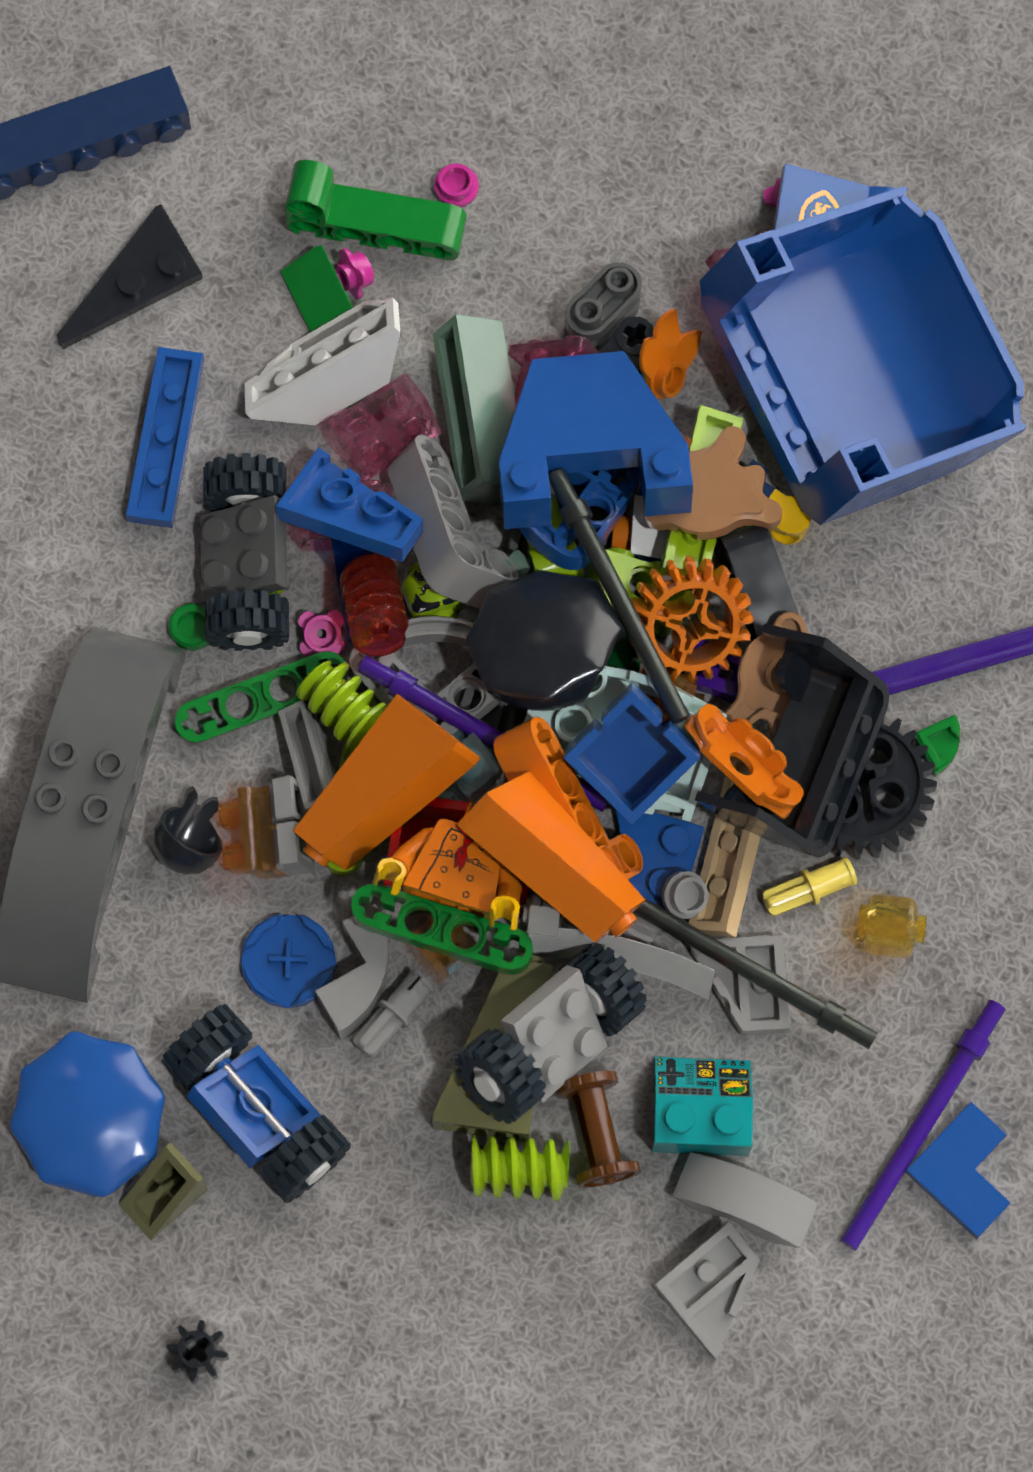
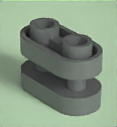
M612 263L605 266L568 303L565 311L564 338L567 345L573 351L582 355L599 352L604 348L624 319L637 315L640 306L642 281L635 268L626 263Z

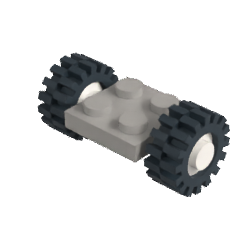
M598 943L595 945L589 944L565 963L558 973L500 1020L505 1032L503 1036L499 1029H493L492 1031L488 1029L456 1055L457 1058L454 1061V1065L458 1069L455 1072L458 1078L464 1080L460 1084L463 1090L472 1093L471 1101L474 1104L479 1102L482 1105V1112L487 1116L492 1112L494 1120L498 1122L504 1120L505 1124L517 1121L537 1102L543 1103L564 1085L566 1079L572 1078L608 1047L603 1035L604 1032L607 1037L616 1035L645 1010L646 1006L644 1003L647 1001V997L641 993L644 986L642 981H635L634 977L637 973L633 967L628 970L624 965L627 961L621 955L615 958L614 950L610 947L604 950L602 944Z

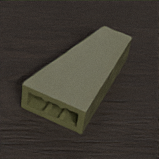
M532 955L530 965L522 973L515 975L498 973L464 1048L488 1029L491 1031L499 1029L503 1036L505 1032L500 1020L552 978L553 965L544 964L542 957ZM505 958L504 961L512 962L513 959ZM455 1066L435 1107L432 1120L433 1129L485 1137L495 1136V1138L506 1140L508 1137H514L515 1141L526 1142L530 1134L533 1107L511 1124H505L504 1120L501 1122L494 1120L492 1112L487 1116L481 1111L482 1105L479 1102L474 1104L471 1101L472 1093L463 1090L460 1084L464 1080L457 1077L455 1070L458 1067Z

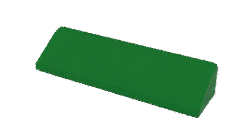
M322 245L312 248L280 271L309 332L316 330L353 308ZM390 381L389 384L383 386L377 393L362 398L348 406L347 409L356 425L397 407V394Z

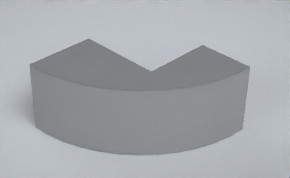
M376 903L365 909L366 917L373 919L375 913L380 912ZM353 916L342 922L343 932L362 965L316 990L317 1001L340 1041L356 1031L371 1015L382 996L389 968L387 937L362 929L354 921Z
M691 1152L672 1195L673 1198L695 1211L729 1218L766 1241L801 1248L818 1203L763 1175L716 1158Z

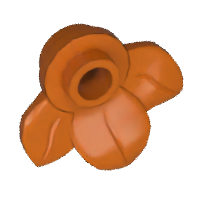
M675 309L668 310L657 320L653 329V337L645 338L640 350L639 362L641 371L645 375L646 384L657 399L673 398L681 391L685 383L686 371L696 357L701 341L702 332L700 330H691L680 334L678 315Z

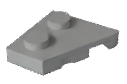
M783 935L717 939L786 979ZM690 946V952L696 962L715 971L712 988L740 1035L789 1033V1009L786 1001Z
M726 1222L652 1285L712 1358H716L722 1352L724 1339L733 1318L739 1312L744 1300V1292L748 1283L753 1279L760 1259L730 1222Z

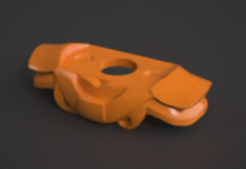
M713 704L704 705L696 714L687 719L684 723V728L693 737L702 754L757 805L771 810L782 819L789 816L793 807L801 801L804 791L798 782L785 775L783 772L787 765L785 755L781 751L775 750L774 745L764 734L753 729L751 723L746 719L736 718L729 722ZM730 756L744 762L749 770V775H743L738 772L731 764Z

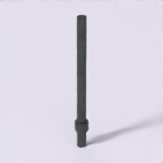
M564 468L551 472L549 474V482L562 506L559 512L567 528L574 529L672 723L675 725L685 721L690 717V714L590 521L593 517L590 508L584 498L579 499Z
M644 898L645 901L633 912L635 915L817 1019L816 1025L831 1034H834L836 1030L867 1049H870L877 1037L878 1032L845 1014L846 1008L832 1000L828 1003L822 1001L648 899Z

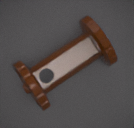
M596 1071L566 1079L564 1085L555 1092L556 1097L559 1099H574L590 1164V1169L576 1176L579 1188L612 1185L615 1182L630 1179L641 1173L638 1161H621L604 1092L619 1082L616 1071Z

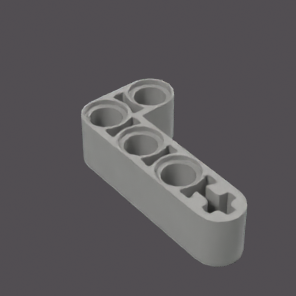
M417 435L388 466L387 471L397 501L423 518V533L413 546L420 569L426 582L437 593L481 609L487 592L496 586L516 580L519 575L518 569L504 552L477 541L445 451L432 438L426 435ZM506 559H508L512 563L511 567L505 561Z

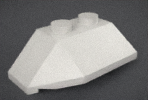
M387 298L385 301H364L290 344L266 365L259 377L254 375L245 383V414L250 419L317 425L331 416L340 414L346 407L362 398L377 393L383 386L389 384L400 337L398 303L394 298Z

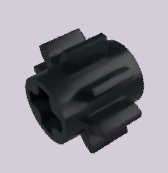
M204 1320L199 1321L197 1330L190 1332L183 1326H178V1331L182 1338L178 1344H168L166 1347L168 1352L177 1354L180 1358L171 1367L172 1371L176 1374L187 1368L190 1371V1381L195 1385L199 1379V1373L208 1372L212 1378L217 1379L218 1375L213 1367L216 1361L229 1360L228 1353L223 1350H217L215 1346L224 1338L222 1331L215 1332L209 1336L206 1333ZM194 1341L200 1346L206 1343L210 1344L205 1349L208 1358L202 1363L196 1358H192L189 1361L186 1360L191 1354L188 1345Z

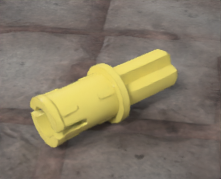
M844 857L837 862L811 872L803 869L800 871V876L764 890L762 892L763 903L771 916L780 915L810 902L813 905H818L820 898L848 886L857 885V877L851 862L847 857Z

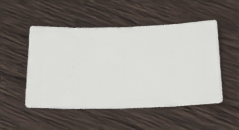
M559 928L558 937L529 934L533 945V955L573 958L589 944H602L604 950L607 947L614 950L615 958L621 955L627 961L624 965L628 970L633 967L638 973L670 982L709 1000L715 971L674 952L623 937L615 938L612 935H607L594 942L578 929Z

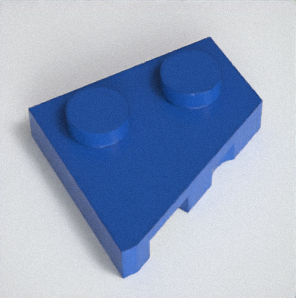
M615 809L620 834H626L636 842L643 858V869L641 872L628 880L644 898L665 909L662 902L664 883L672 874L678 871L692 872L705 827L655 812L653 815L644 813L631 825Z

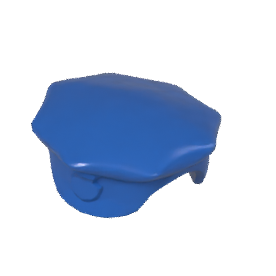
M72 1031L21 1070L16 1103L10 1120V1130L42 1182L93 1197H105L114 1193L156 1157L164 1107V1093L133 1046Z

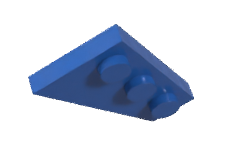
M319 447L276 505V515L283 522L400 562L404 561L423 533V518L385 492L372 491L361 483L359 474L350 468L340 469L330 462V455Z

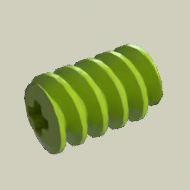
M329 660L317 666L303 680L297 689L296 696L302 701L310 700L308 709L314 714L322 713L321 722L326 727L335 726L333 735L339 741L348 739L346 749L352 753L386 709L387 705L382 702L371 708L368 704L375 692L372 689H368L358 694L356 690L362 678L357 675L345 681L343 677L350 667L349 664L344 662L333 668Z
M473 1135L470 1182L475 1196L482 1197L487 1183H490L494 1197L501 1198L506 1185L509 1184L514 1199H521L525 1187L530 1186L534 1200H540L545 1187H549L553 1201H560L564 1189L568 1187L570 1141L566 1140L561 1154H557L554 1141L547 1139L542 1152L539 1153L534 1138H527L523 1150L518 1151L514 1137H508L503 1150H499L495 1136H488L484 1148L479 1149L476 1136Z

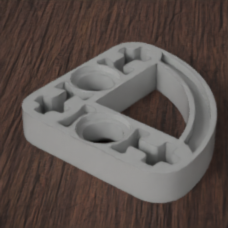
M420 617L386 626L363 639L351 651L349 661L354 677L358 675L362 678L360 685L365 690L372 689L375 692L373 699L378 704L384 702L388 706L390 703L388 699L389 689L382 685L379 689L376 688L380 685L379 683L358 672L363 657L368 655L375 659L380 656L379 662L397 673L403 670L414 676L392 653L393 651L409 645L426 642H445L467 647L466 637L474 623L450 617ZM475 663L437 694V696L457 706L454 700L459 691L465 688L475 689L482 696L481 701L477 707L464 711L479 720L502 701L495 693H489L483 681L477 678L479 672ZM411 702L412 705L417 707L419 710L425 713L436 723L441 721L440 718L434 716L433 714L427 712L426 710L420 708L419 706ZM445 721L440 725L456 739L464 734V732Z

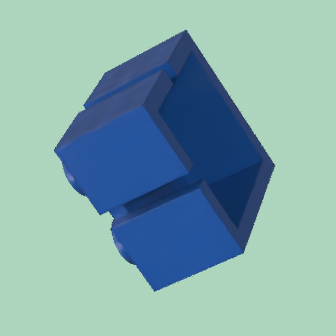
M632 681L602 711L601 721L603 724L595 718L565 748L564 759L631 825L700 759L698 745L676 724L674 725L670 718L662 724L663 711Z

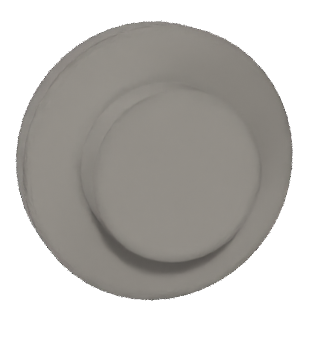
M678 871L672 874L666 880L662 889V902L665 909L682 919H689L698 915L707 905L709 898L708 889L703 879L698 874L690 871Z

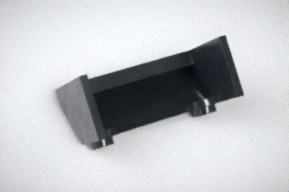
M764 623L761 632L785 649L782 657L777 662L775 677L780 691L789 697L772 744L775 750H779L785 755L787 765L783 772L801 785L804 791L803 797L785 819H782L771 810L757 805L735 783L727 790L724 798L698 791L694 800L734 826L798 852L815 857H824L835 844L889 704V690L887 684L826 637Z

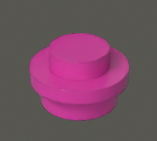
M450 164L440 170L435 177L434 191L440 202L464 207L473 202L478 194V178L470 168L463 164Z

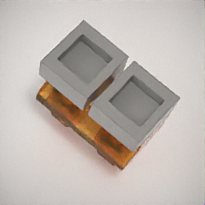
M288 775L272 779V784L258 788L240 787L237 788V798L218 805L219 821L222 828L229 832L241 829L242 843L224 846L222 856L225 870L233 874L251 873L260 879L316 872L315 860L303 851L307 843L293 832L294 828L307 813L297 779Z

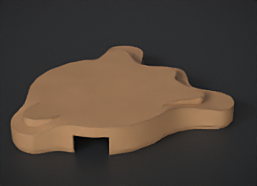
M729 426L721 432L711 446L689 452L693 478L691 513L644 516L646 523L653 529H668L676 533L680 529L686 533L697 535V540H709L727 535L734 529L742 526L755 525L767 529L775 528L782 520V508L777 502L763 494L765 482L764 469L759 465L748 467L739 465L746 446V435L739 427Z
M785 612L779 615L773 624L774 626L808 633L804 619L794 612ZM764 634L754 639L740 658L737 671L738 692L734 702L725 713L727 714L726 720L729 722L736 718H743L753 725L757 720L764 719L768 723L769 736L771 739H774L789 701V697L780 691L775 677L777 662L782 657L785 649Z

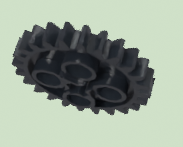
M899 718L890 726L885 725L883 719L872 749H879L886 753L889 761L884 764H874L867 760L860 777L862 782H869L865 798L873 821L868 822L865 820L862 810L860 786L857 785L850 803L855 814L852 817L844 818L835 841L836 856L840 857L846 846L853 847V854L856 860L860 859L864 847H869L873 856L879 858L883 843H886L893 852H896L900 845L898 835L911 842L915 836V831L911 824L918 827H924L927 817L920 810H932L935 800L925 794L935 792L937 781L924 777L934 772L935 763L921 762L927 754L928 746L922 745L914 748L912 744L917 732L912 730L905 735H901L899 729L902 720ZM881 793H891L899 799L900 805L896 808L888 809L880 805L876 797Z

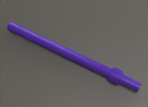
M368 655L364 657L358 668V672L389 689L388 695L395 697L396 694L400 695L405 700L412 702L493 750L495 738L503 734L418 685V679L403 670L397 673ZM577 776L591 805L603 812L609 802L589 782Z
M989 1000L973 1027L964 1030L956 1043L958 1051L841 1237L840 1242L852 1250L856 1251L974 1060L980 1061L988 1049L990 1042L987 1039L1006 1010L998 1002Z

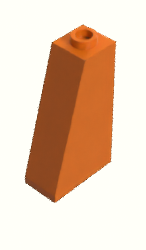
M396 694L294 828L293 832L307 843L303 851L313 860L324 867L331 861L347 871L473 768L481 757L417 707Z
M531 771L487 792L457 823L469 837L594 942L610 933L615 938H618L637 921L638 918L633 912L645 901L644 897Z

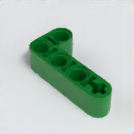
M306 159L298 160L294 163L285 202L287 227L295 234L300 235V231L316 233L315 237L340 242H344V238L360 241L359 245L386 250L388 246L404 248L403 253L453 261L459 256L467 218L466 211L453 204L334 184V172L328 165Z

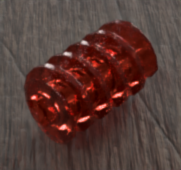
M377 553L365 554L347 564L341 573L340 586L343 592L345 612L348 617L350 638L354 647L365 655L386 656L404 647L406 640L404 633L407 631L409 621L405 613L406 607L403 602V593L400 589L397 566L391 558Z

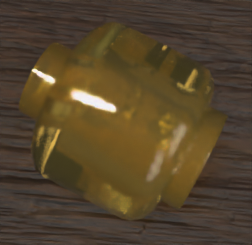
M874 894L869 898L867 904L860 903L856 941L863 942L865 951L870 955L907 958L913 952L915 943L924 944L927 916L918 915V906L911 897Z

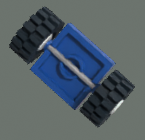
M227 1004L219 1005L213 1011L210 1010L205 1013L201 1020L197 1019L193 1022L189 1030H184L179 1035L180 1038L169 1046L170 1049L164 1053L161 1062L187 1092L189 1091L187 1098L249 1168L271 1155L267 1159L268 1161L261 1167L262 1170L259 1171V1174L285 1203H290L302 1196L306 1190L308 1191L328 1171L332 1170L337 1165V1162L343 1159L346 1152L350 1150L351 1144L325 1115L321 1116L259 1044L239 1056V1052L249 1044L248 1042L252 1039L253 1033Z

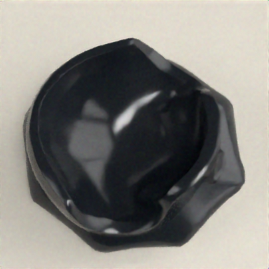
M538 570L509 583L496 586L487 592L479 614L466 637V645L479 675L489 691L495 693L506 703L520 709L554 711L581 704L588 698L598 674L603 671L611 656L614 645L622 631V623L614 612L604 588L598 580Z

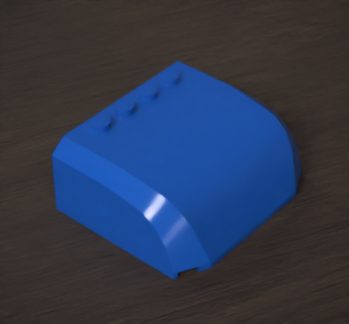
M904 186L737 241L700 279L704 313L801 510L819 525L888 500L951 474L994 451L1026 429V423H1021L1020 400L1024 398L1023 380L942 219L930 209L924 212L905 195L908 189Z

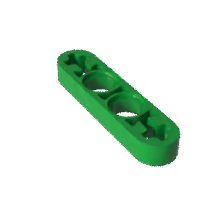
M329 651L320 652L188 701L176 712L174 721L176 732L186 742L196 744L278 715V711L301 701V699L295 696L294 699L285 703L273 699L269 688L274 679L282 676L289 677L294 681L298 689L303 680L297 673V669L304 667L307 677L320 665L321 661L330 660L332 667L338 666L345 661L337 653ZM348 671L343 677L345 681H347ZM234 693H244L251 698L253 711L248 717L236 719L229 715L226 710V701ZM218 700L219 714L227 726L217 728V719L203 724L204 733L196 735L193 729L185 730L182 723L188 720V711L195 709L199 716H203L213 712L212 707L208 703Z
M373 884L364 885L352 897L351 910L353 919L359 927L366 931L507 975L522 973L532 961L533 945L531 938L519 928L511 930L510 925L494 921V927H490L488 918L399 891L397 895H392L390 893L392 888L379 884L376 886ZM373 897L380 898L381 907L395 912V903L403 904L398 912L397 927L389 926L391 915L382 912H376L373 919L367 918L365 908L360 906L361 903H370ZM423 910L430 914L433 919V925L429 931L424 934H414L406 928L405 919L412 911ZM463 924L474 927L479 934V940L476 945L468 949H461L455 946L452 942L451 934L456 927ZM487 932L495 933L493 944L507 947L511 940L519 942V951L525 953L524 956H515L512 962L504 961V952L490 947L488 957L481 955L486 947Z

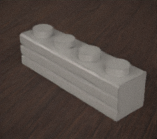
M301 700L278 711L303 804L305 810L308 811L335 775L318 714L311 712L308 709V703Z
M529 887L523 913V923H528L527 933L558 937L562 914Z

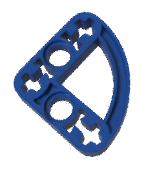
M637 467L599 470L598 476H595L596 471L566 473L572 484L584 490L579 499L584 498L588 507L599 506L606 510L608 517L605 520H590L602 544L636 495L640 480ZM618 476L626 480L625 482L621 481L618 485L610 482L611 480H616ZM564 520L557 530L551 525L518 528L537 551L562 568L579 570L590 563L582 545L581 548L576 547L573 551L565 548L566 545L570 546L573 544L577 535L574 529L567 528Z

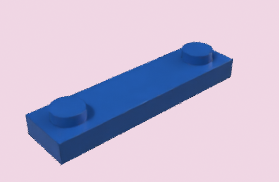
M158 347L126 512L127 522L173 528L204 365L203 353Z

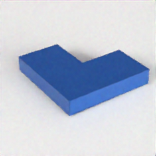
M970 1102L905 1173L977 1240L1011 1202L975 1170L1007 1134L974 1103Z

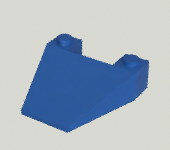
M624 351L532 359L499 459L500 495L504 529L551 525L549 474L560 468H564L566 473L638 467L645 517L691 513L693 478L688 443Z

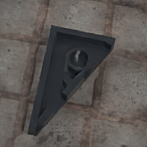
M162 204L153 209L58 332L57 338L63 349L203 279L201 270Z

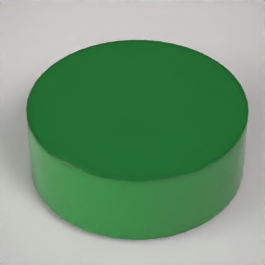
M194 603L185 604L172 613L168 628L172 641L178 647L186 648L187 651H197L210 644V642L207 643L205 641L204 606Z

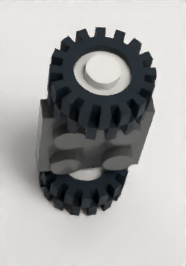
M242 453V457L228 454L226 459L220 456L213 458V462L208 461L205 463V467H203L204 506L208 507V510L212 513L200 516L201 603L205 604V641L207 643L210 642L212 647L220 646L221 650H228L230 648H234L235 651H242L243 649L257 650L258 648L271 650L273 646L281 647L284 645V642L287 643L289 641L288 599L281 597L277 593L268 595V593L287 588L286 522L281 521L276 515V505L287 491L285 464L278 462V459L275 457L266 459V455L258 454L256 457H251L250 453Z

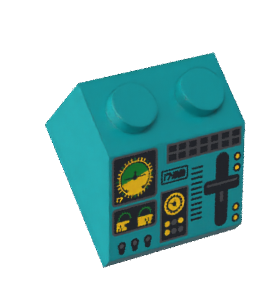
M655 1057L652 1153L690 1154L691 1152L703 1155L749 1156L753 1143L751 1060Z

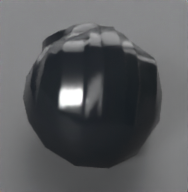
M194 786L187 788L180 807H171L163 812L154 827L152 836V848L160 862L166 868L186 875L200 874L212 867L223 850L222 840L210 822V819L220 809L218 797H210L201 805H198V793Z

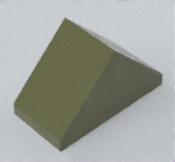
M170 1143L163 1148L119 1205L145 1235L152 1240L207 1192L208 1189L201 1175L175 1146Z

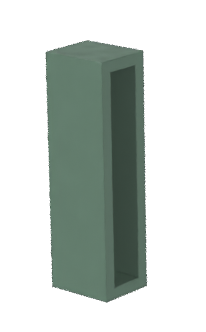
M456 314L432 334L455 480L463 501L502 505L499 459L516 410L515 386L511 379L508 361V344L505 340L501 320Z

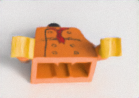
M477 802L468 803L464 816ZM440 819L435 828L422 829L400 846L391 858L382 859L378 864L372 884L376 886L378 881L382 879L391 881L393 883L390 892L392 895L399 894L405 879V893L488 918L490 927H494V921L499 918L511 921V930H516L518 927L519 901L522 892L520 879L469 837L457 825V822Z

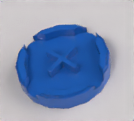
M275 915L256 925L245 940L241 958L243 976L253 994L269 1005L286 1009L305 1006L317 999L316 990L332 982L336 967L334 945L324 927L311 918L302 915Z

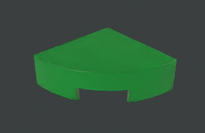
M956 714L928 726L916 734L915 742L917 746H928L924 759L926 762L935 763V769L932 773L934 777L942 773L952 763L951 761L958 751L961 730Z

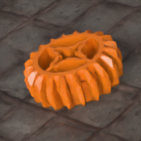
M685 557L683 568L681 569L676 567L673 560H667L666 568L668 573L661 576L656 569H651L649 574L653 584L649 586L646 583L638 582L636 589L643 598L631 599L672 681H675L683 671L687 682L693 684L697 671L701 670L706 679L712 680L713 671L711 667L719 664L721 669L728 671L730 667L726 659L728 654L734 657H742L743 651L736 642L750 641L751 634L748 629L743 627L753 623L754 620L752 613L746 610L751 604L750 597L747 593H740L743 584L739 578L729 579L730 572L727 567L721 565L714 570L712 561L707 558L702 560L697 569L692 557ZM686 590L684 595L678 600L666 601L672 595ZM708 590L723 599L725 606L724 620L717 619L714 613L707 611L709 603L706 595ZM694 613L697 615L698 618L694 623L690 621L689 614ZM687 617L690 625L683 626L682 619ZM655 619L663 621L665 627L672 629L671 638L674 641L672 648L664 646L655 639ZM712 639L707 644L694 649L701 640Z

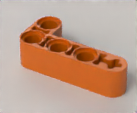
M533 717L495 738L494 752L508 782L531 771L627 880L641 872L643 869V858L636 842L626 834H620L609 840L572 766L564 759V751L554 731L544 719Z

